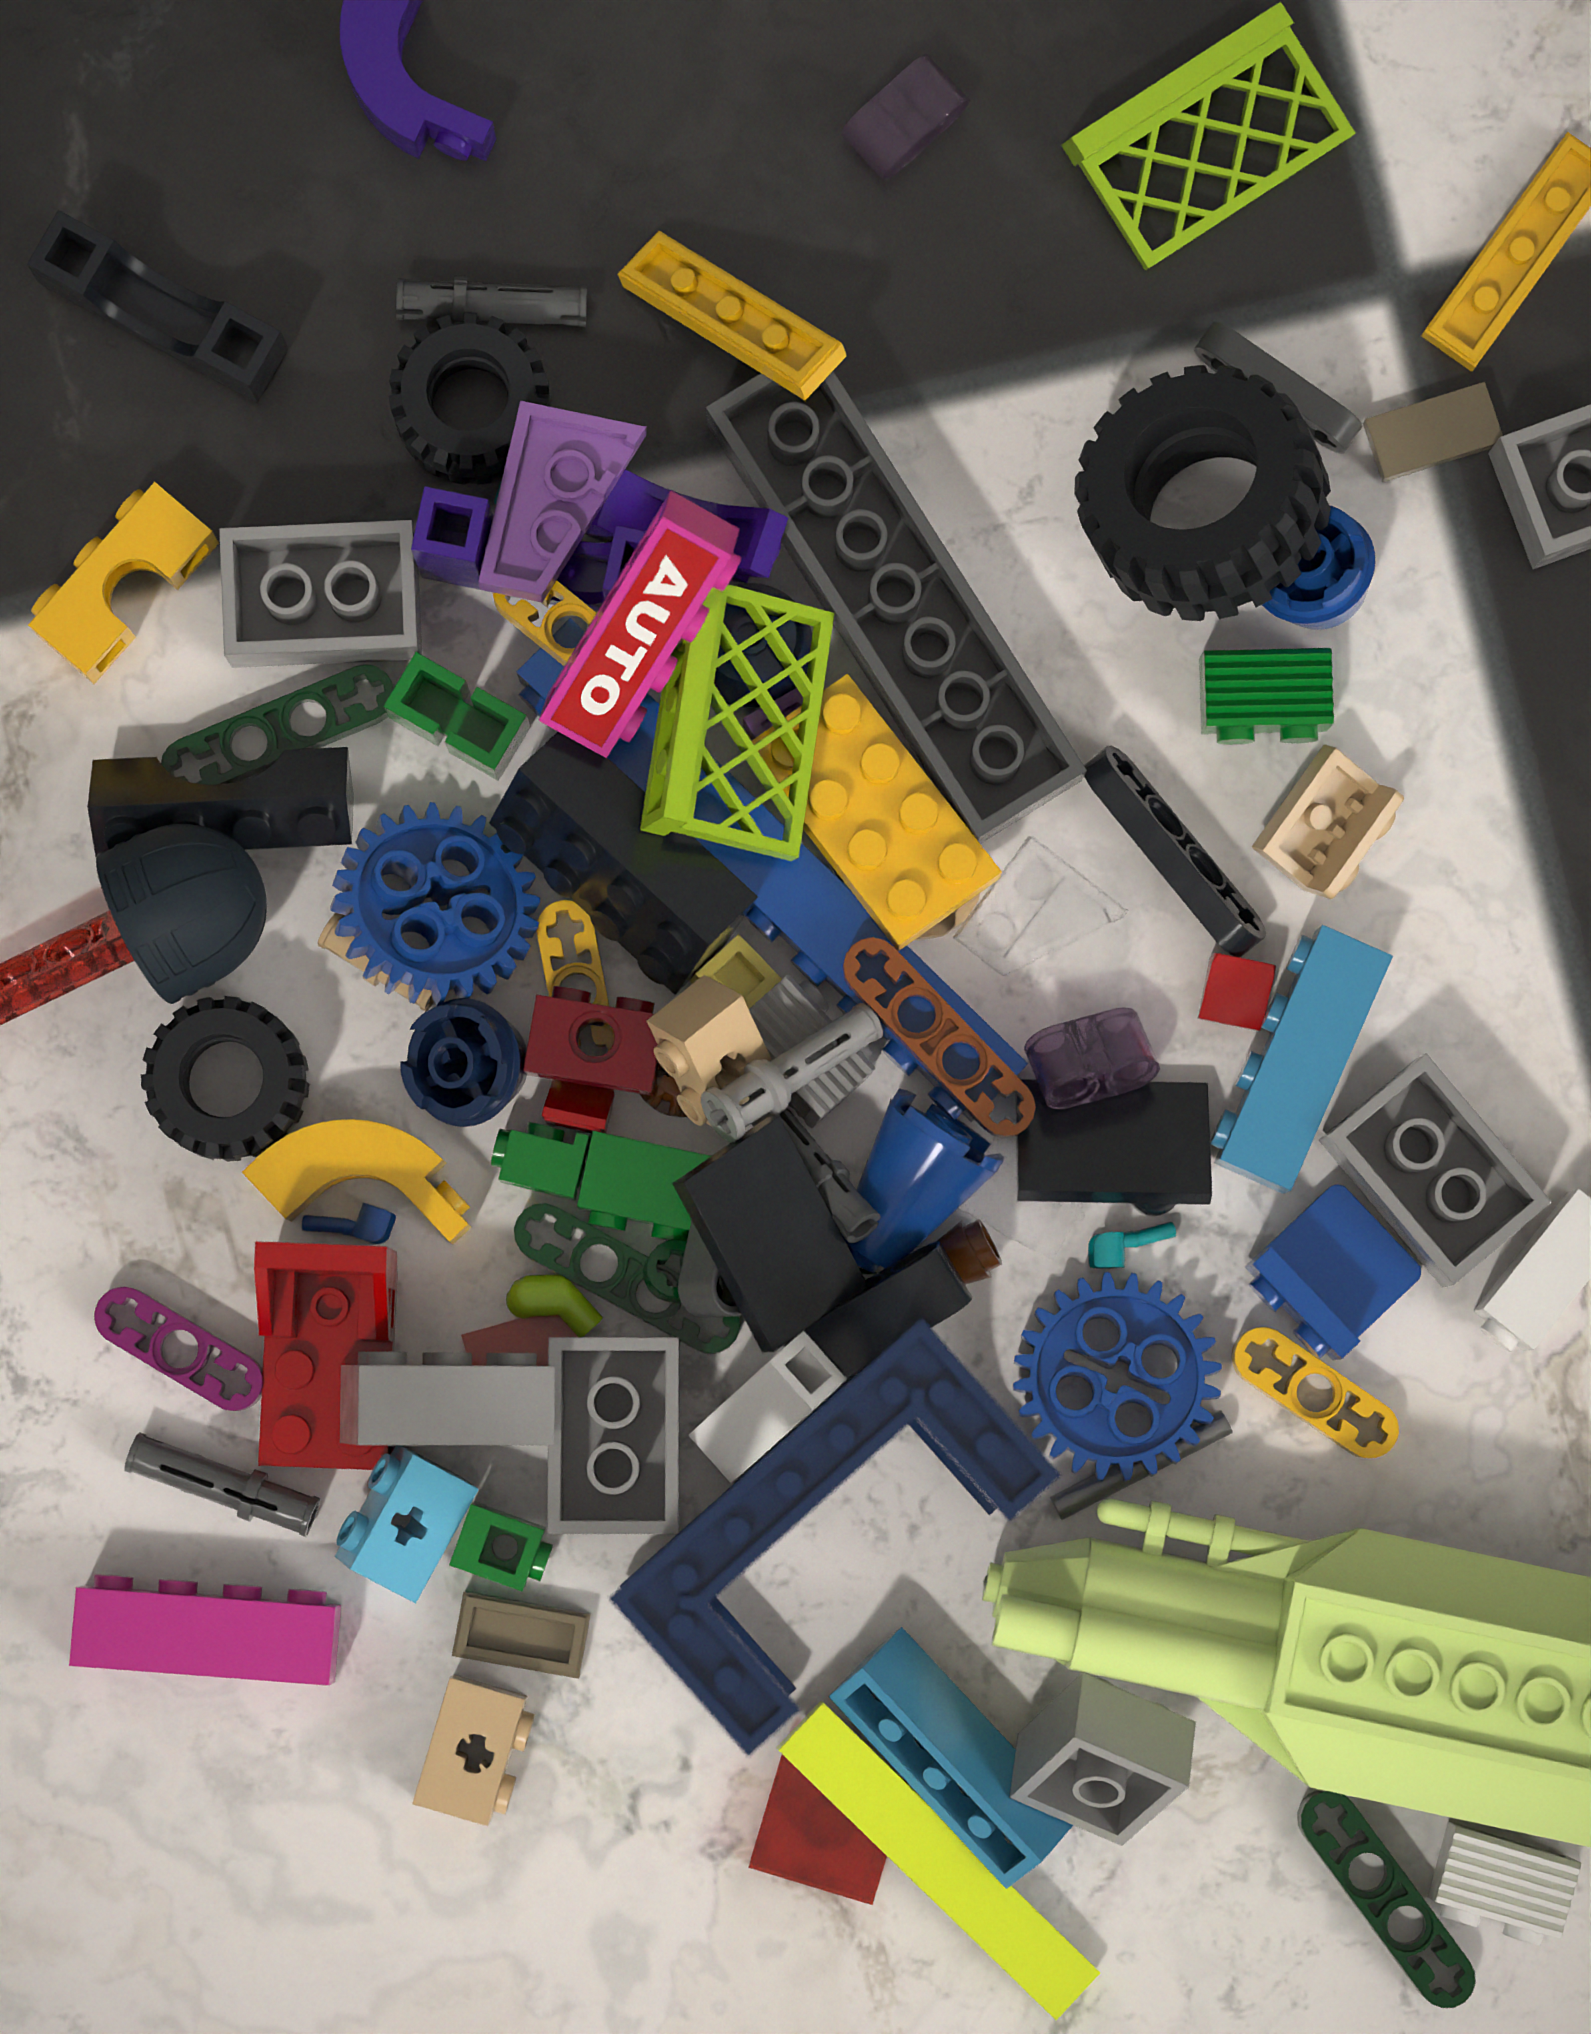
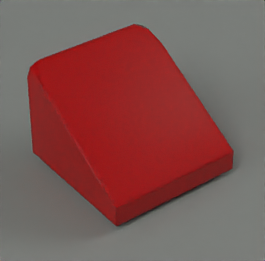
M1213 953L1209 959L1198 1019L1260 1032L1274 980L1276 965Z
M552 1080L543 1107L542 1117L546 1124L587 1133H593V1131L607 1133L615 1092L613 1089Z

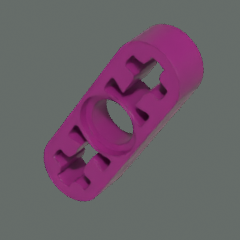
M118 1287L109 1290L99 1299L94 1312L95 1325L99 1333L109 1342L222 1409L241 1411L252 1407L260 1400L263 1387V1369L254 1358L140 1290ZM130 1299H134L138 1303L135 1308V1315L150 1325H155L157 1313L167 1318V1321L154 1332L148 1352L139 1348V1343L147 1337L145 1334L129 1327H125L120 1334L113 1330L116 1318L109 1311L114 1303L125 1306L129 1303ZM177 1330L188 1331L195 1337L198 1343L196 1359L184 1368H175L169 1365L162 1353L164 1340L170 1333ZM212 1346L222 1351V1354L213 1361L215 1364L230 1371H235L240 1364L248 1369L244 1379L252 1387L247 1395L235 1393L230 1400L222 1395L225 1390V1383L210 1373H206L203 1385L193 1380V1377L208 1363Z

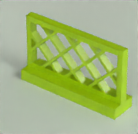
M1281 2L1061 145L1074 167L1079 165L1144 270L1160 262L1356 134L1291 30L1290 26L1294 22ZM1281 47L1296 69L1291 92L1258 84L1264 58ZM1252 66L1249 82L1233 79ZM1303 82L1313 97L1301 94ZM1222 86L1247 92L1240 126L1206 118L1211 93ZM1256 94L1289 102L1282 136L1249 128ZM1200 100L1197 116L1182 113V111ZM1298 105L1321 109L1335 132L1317 144L1292 138ZM1168 120L1195 126L1188 160L1154 152L1159 127ZM1204 128L1237 135L1230 169L1197 162ZM1148 134L1145 150L1130 147L1131 144ZM1247 138L1280 145L1275 170L1267 177L1240 172ZM1289 148L1305 151L1286 164ZM1116 154L1143 159L1136 194L1113 189L1099 165ZM1152 162L1186 169L1179 203L1145 196ZM1195 172L1228 179L1221 207L1214 211L1188 206ZM1237 182L1253 185L1234 197ZM1120 200L1134 203L1131 217ZM1143 205L1176 213L1171 239L1153 251L1138 229ZM1186 215L1201 218V220L1182 231Z
M730 584L727 585L723 592L712 587L702 603L709 608V612L696 637L691 643L681 638L671 653L672 656L678 659V662L671 677L661 691L640 830L662 836L676 832L793 861L799 858L834 613ZM726 603L745 608L760 631L738 645L723 623ZM767 614L777 616L780 618H778L774 622H771ZM788 620L814 626L810 652L799 660L795 659L776 629ZM763 637L784 667V670L762 683L742 652ZM721 645L725 654L718 658L719 646ZM729 659L750 690L748 694L730 706L727 705L714 685L716 668ZM808 662L806 675L801 666ZM788 675L803 697L801 713L789 721L786 720L767 689ZM755 698L775 728V731L753 745L733 712ZM711 705L716 715L708 720ZM719 721L722 722L741 751L738 756L720 768L704 745L707 729ZM797 724H799L798 736L792 729ZM780 736L792 754L794 763L792 774L778 783L758 750ZM746 759L766 792L744 806L725 778L724 773ZM702 768L707 776L699 781ZM710 783L713 784L732 813L731 816L719 824L693 818L697 792ZM790 785L789 797H787L783 789ZM770 798L785 819L782 840L763 836L749 814L750 811ZM737 821L742 830L730 828L728 826Z

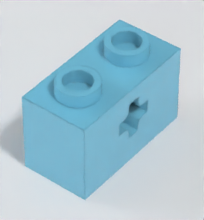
M396 1445L391 1455L384 1454L373 1468L368 1481V1487L371 1491L360 1511L350 1513L342 1524L337 1536L336 1543L339 1549L335 1557L350 1570L416 1603L479 1489L463 1477L403 1445ZM397 1512L401 1515L408 1514L411 1516L410 1522L406 1527L397 1524L394 1526L391 1523L393 1516Z

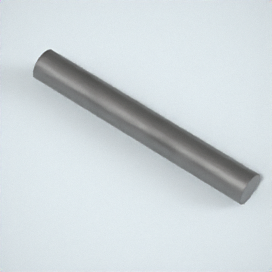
M1222 1410L1212 1414L1214 1419L1211 1424L1197 1422L1190 1426L1200 1439L1196 1447L1178 1439L1175 1445L1181 1459L1233 1433ZM1162 1453L1156 1456L1157 1471L1173 1464ZM1141 1462L1134 1463L1130 1482H1124L1118 1465H1112L1109 1467L1103 1481H1097L1096 1474L1051 1496L1050 1499L1060 1519L1063 1520L1149 1476V1474L1145 1471Z

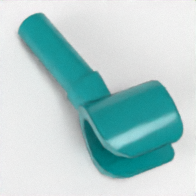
M1171 1221L1138 1231L1106 1232L1094 1235L1088 1243L1089 1267L1125 1268V1248H1136L1176 1237L1174 1223Z

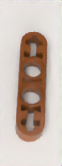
M874 937L861 939L853 944L846 953L843 964L844 980L851 991L874 1011L878 1019L985 1131L1001 1138L1014 1137L1023 1132L1033 1120L1035 1112L1034 1097L1028 1087L891 944L883 939ZM863 952L870 958L877 956L879 953L887 958L888 961L883 967V972L894 985H896L902 974L912 982V984L896 992L887 1008H883L876 1000V998L886 994L885 988L874 978H870L862 983L856 977L861 967L856 958ZM918 996L925 998L934 1008V1023L924 1032H910L903 1028L898 1020V1008L909 997ZM953 1044H968L977 1052L980 1063L978 1071L972 1077L959 1080L952 1078L944 1070L942 1064L943 1053ZM991 1067L1001 1076V1078L996 1079L990 1084L995 1091L1004 1098L1015 1093L1022 1101L1016 1108L1018 1115L1021 1117V1120L1016 1124H1013L1008 1119H1004L998 1124L995 1123L989 1116L995 1106L983 1091L976 1102H973L965 1094L966 1091L971 1090L982 1082Z

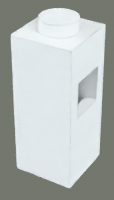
M1575 1189L1565 1194L1474 1309V1312L1485 1320V1323L1480 1328L1482 1332L1509 1352L1516 1345L1523 1351L1534 1350L1591 1278V1198L1580 1189Z
M802 1331L688 1436L728 1481L732 1483L847 1379L813 1340Z

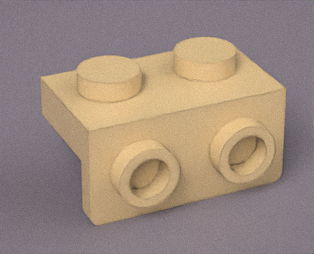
M1323 745L1254 842L1252 848L1302 890L1333 899L1338 892L1346 889L1356 878L1359 871V863L1372 844L1390 830L1395 821V812L1403 802L1404 796L1394 788L1378 784L1336 747Z

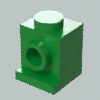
M528 1122L525 1133L500 1128L496 1137L490 1165L501 1168L498 1178L501 1183L576 1201L591 1138L589 1135L576 1133L573 1145L564 1143V1130L533 1122Z
M473 1501L449 1566L523 1591L528 1577L541 1581L553 1544L542 1541L546 1527ZM500 1535L513 1537L517 1543L516 1554L509 1559L498 1557L493 1550L495 1538Z

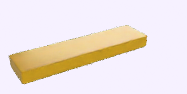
M1569 132L1565 134L1421 335V337L1471 372H1473L1590 209L1591 148Z
M658 231L618 273L624 288L803 400H806L847 356L840 341L661 231Z

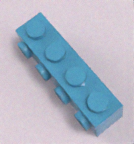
M1321 925L1314 932L1312 939L1305 935L1300 936L1286 968L1296 973L1287 996L1276 992L1261 1025V1028L1271 1032L1261 1055L1250 1051L1235 1086L1245 1090L1236 1113L1224 1110L1211 1138L1210 1145L1219 1148L1214 1161L1215 1164L1282 1194L1292 1190L1393 955L1325 925Z
M902 1627L871 1652L828 1696L1006 1889L1043 1862L1073 1827L1070 1823L1009 1798L1016 1749Z

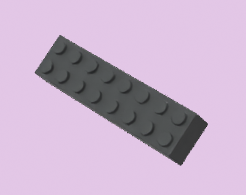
M834 371L806 400H803L760 373L706 407V424L759 508H770L788 517L781 539L783 546L823 609L834 613L833 625L936 788L979 843L985 842L1080 783L1087 772L1085 766Z

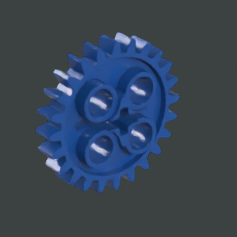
M435 802L429 803L423 819H418L409 805L403 806L398 825L383 813L379 816L375 826L377 835L368 829L362 828L355 842L358 849L346 848L341 860V864L346 869L337 870L332 884L333 887L342 893L334 896L330 911L346 915L339 920L334 931L335 935L355 937L347 950L346 957L354 959L366 955L369 962L363 977L368 979L380 971L388 975L384 991L387 994L393 992L400 983L409 985V1002L413 1004L416 1003L423 989L431 990L436 1007L443 1005L448 991L451 989L454 990L457 998H470L473 993V983L486 995L492 993L497 983L495 974L506 980L511 978L517 967L513 959L523 961L531 947L524 938H532L539 925L538 921L528 915L536 912L540 904V897L524 893L531 888L536 878L535 873L516 872L515 870L524 855L514 853L513 851L504 853L501 849L503 843L497 833L490 838L483 834L486 824L485 816H479L471 826L463 824L462 808L457 805L448 820L440 819ZM456 860L466 866L469 875L456 876L445 869L442 861ZM386 874L400 876L407 882L410 889L406 891L393 890L384 883L381 876ZM483 888L488 891L489 895L471 892ZM426 898L432 899V902L424 903ZM447 905L446 910L440 911L439 906ZM382 913L387 915L400 916L395 919L387 920L383 918ZM465 917L480 919L488 927L489 933L476 934L465 927L462 919ZM404 932L418 933L426 938L430 947L427 949L412 948L404 942L401 934Z
M1104 1272L1101 1291L1096 1292L1092 1291L1084 1278H1080L1077 1281L1078 1298L1074 1301L1059 1289L1054 1292L1055 1303L1059 1309L1055 1315L1039 1307L1036 1309L1034 1315L1044 1327L1042 1333L1023 1330L1021 1334L1022 1340L1034 1348L1033 1354H1021L1014 1357L1013 1364L1030 1371V1377L1013 1383V1391L1029 1393L1032 1396V1400L1019 1409V1416H1039L1041 1422L1035 1427L1030 1437L1034 1441L1051 1434L1055 1442L1051 1448L1049 1458L1054 1460L1066 1450L1074 1453L1071 1472L1075 1474L1089 1460L1095 1462L1097 1481H1103L1110 1465H1118L1123 1481L1130 1482L1133 1464L1141 1462L1145 1471L1151 1477L1157 1474L1156 1456L1160 1453L1175 1465L1180 1462V1454L1175 1445L1178 1439L1195 1447L1200 1442L1198 1435L1190 1427L1192 1421L1201 1424H1211L1214 1416L1201 1407L1200 1404L1202 1400L1218 1399L1221 1396V1390L1205 1384V1377L1220 1372L1222 1365L1214 1361H1203L1202 1357L1204 1352L1215 1345L1216 1340L1214 1337L1195 1338L1193 1332L1204 1317L1200 1313L1183 1320L1178 1313L1183 1306L1185 1297L1181 1294L1166 1305L1160 1301L1163 1282L1159 1280L1152 1285L1147 1294L1138 1292L1136 1273H1131L1124 1289H1116L1110 1272ZM1097 1318L1107 1319L1112 1322L1117 1328L1119 1335L1116 1346L1107 1351H1097L1089 1347L1083 1339L1082 1333L1086 1323ZM1153 1345H1163L1171 1349L1177 1359L1175 1373L1166 1378H1156L1148 1374L1142 1366L1141 1357L1144 1350ZM1067 1350H1073L1106 1369H1112L1117 1361L1124 1362L1129 1366L1126 1376L1130 1380L1167 1393L1170 1397V1402L1168 1404L1158 1403L1147 1395L1126 1385H1122L1118 1389L1117 1394L1109 1392L1105 1389L1107 1378L1103 1374L1065 1360L1064 1353ZM1070 1376H1077L1086 1380L1092 1388L1093 1394L1089 1405L1079 1410L1064 1407L1056 1395V1386L1061 1380ZM1127 1403H1137L1146 1408L1151 1418L1149 1431L1138 1437L1126 1436L1122 1433L1115 1422V1414L1119 1407Z

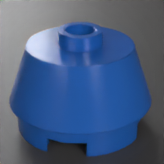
M1330 506L1328 526L1323 530H1316L1322 543L1315 556L1310 561L1302 558L1297 564L1302 574L1287 588L1282 583L1278 584L1269 591L1273 599L1262 604L1274 616L1307 629H1328L1350 619L1364 602L1375 570V551L1370 536L1356 520L1334 506Z

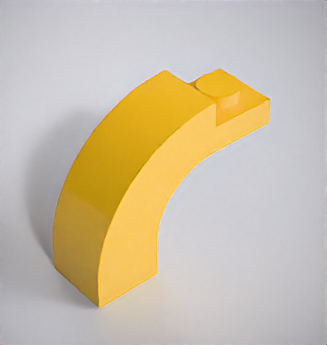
M345 1119L320 1122L301 1128L272 1144L242 1171L245 1177L286 1220L291 1222L332 1186L347 1180L367 1178L380 1180L398 1188L452 1244L456 1243L472 1228L462 1217L471 1208L445 1180L436 1188L429 1182L447 1163L419 1139L400 1129L382 1123Z

